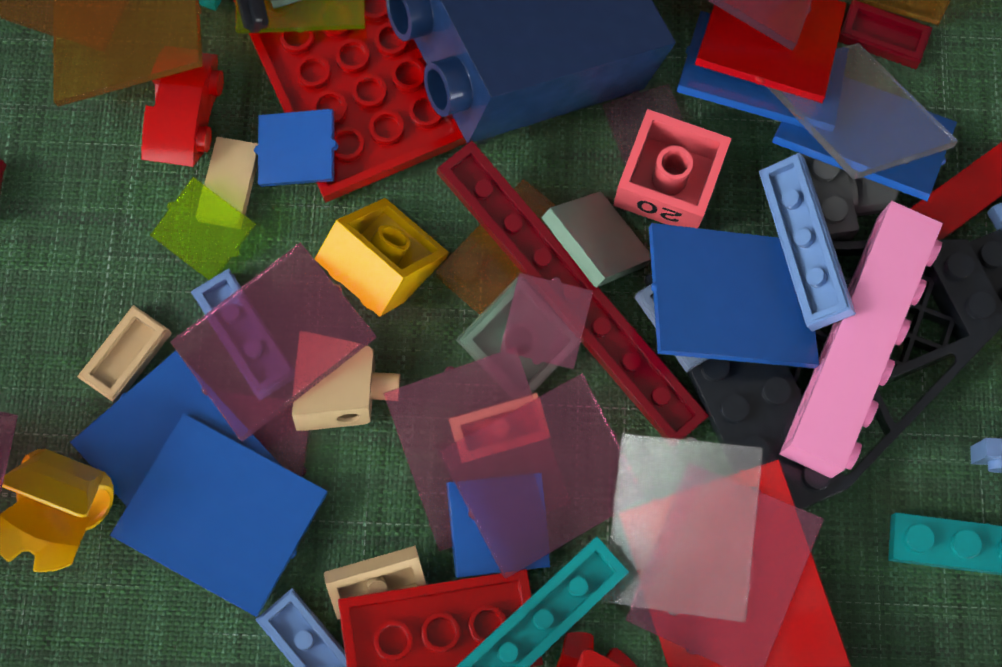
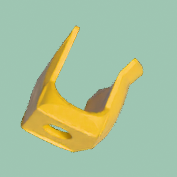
M46 448L37 449L25 455L21 465L0 477V486L16 492L17 499L15 504L0 513V555L6 561L11 562L22 552H30L35 557L33 564L34 572L57 571L71 566L85 531L94 528L102 522L112 507L114 487L111 478L104 471Z

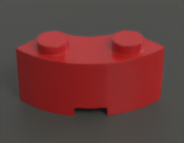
M167 48L160 57L152 77V82L155 84V105H146L141 160L194 167L204 152L207 153L211 146L212 130L208 126L209 117L217 96L222 94L224 74L222 70H218V55Z

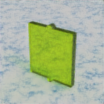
M192 177L175 202L167 204L169 210L150 236L210 280L220 274L232 257H238V248L256 223L197 178Z

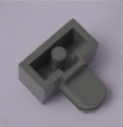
M802 154L806 160L832 241H851L859 231L857 216L880 214L891 201L895 202L899 191L853 173H847L843 169Z

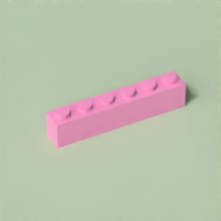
M891 201L877 217L848 287L856 314L833 323L819 357V366L813 371L779 455L829 478L838 475L845 468L848 470L852 469L862 448V444L856 442L862 426L867 428L870 425L878 409L879 403L873 400L878 385L884 386L893 371L895 361L889 358L894 345L899 346L909 331L911 321L905 318L910 305L915 306L925 290L927 281L921 279L926 265L930 267L934 263L941 250L942 242L936 239L943 223L894 201Z

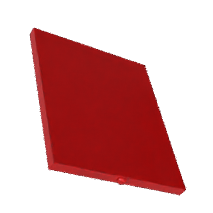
M716 0L695 65L823 103L847 3L839 0Z

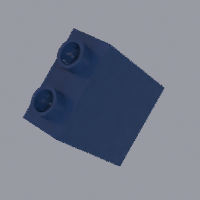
M386 0L388 17L395 34L402 41L414 39L427 64L424 70V83L433 109L442 117L453 115L467 144L471 141H480L641 91L646 87L676 43L652 0Z

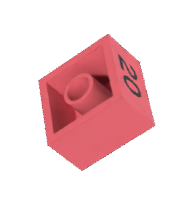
M647 109L619 182L613 206L666 225L699 228L732 138Z

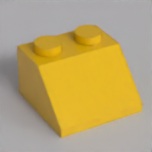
M383 198L337 219L314 260L325 268L333 279L341 282L358 297L366 308L374 311L381 317L403 304L447 258L450 252L388 199Z

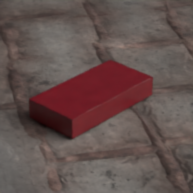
M852 0L843 21L838 42L916 70L921 63L933 27L866 3Z

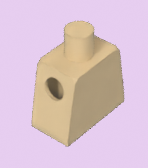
M301 333L292 417L296 431L365 425L371 421L372 400L399 401L400 374L375 372L374 349L351 342Z

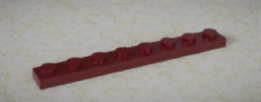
M473 141L469 142L437 168L436 173L671 447L676 446L709 417L598 287L593 286L561 243Z

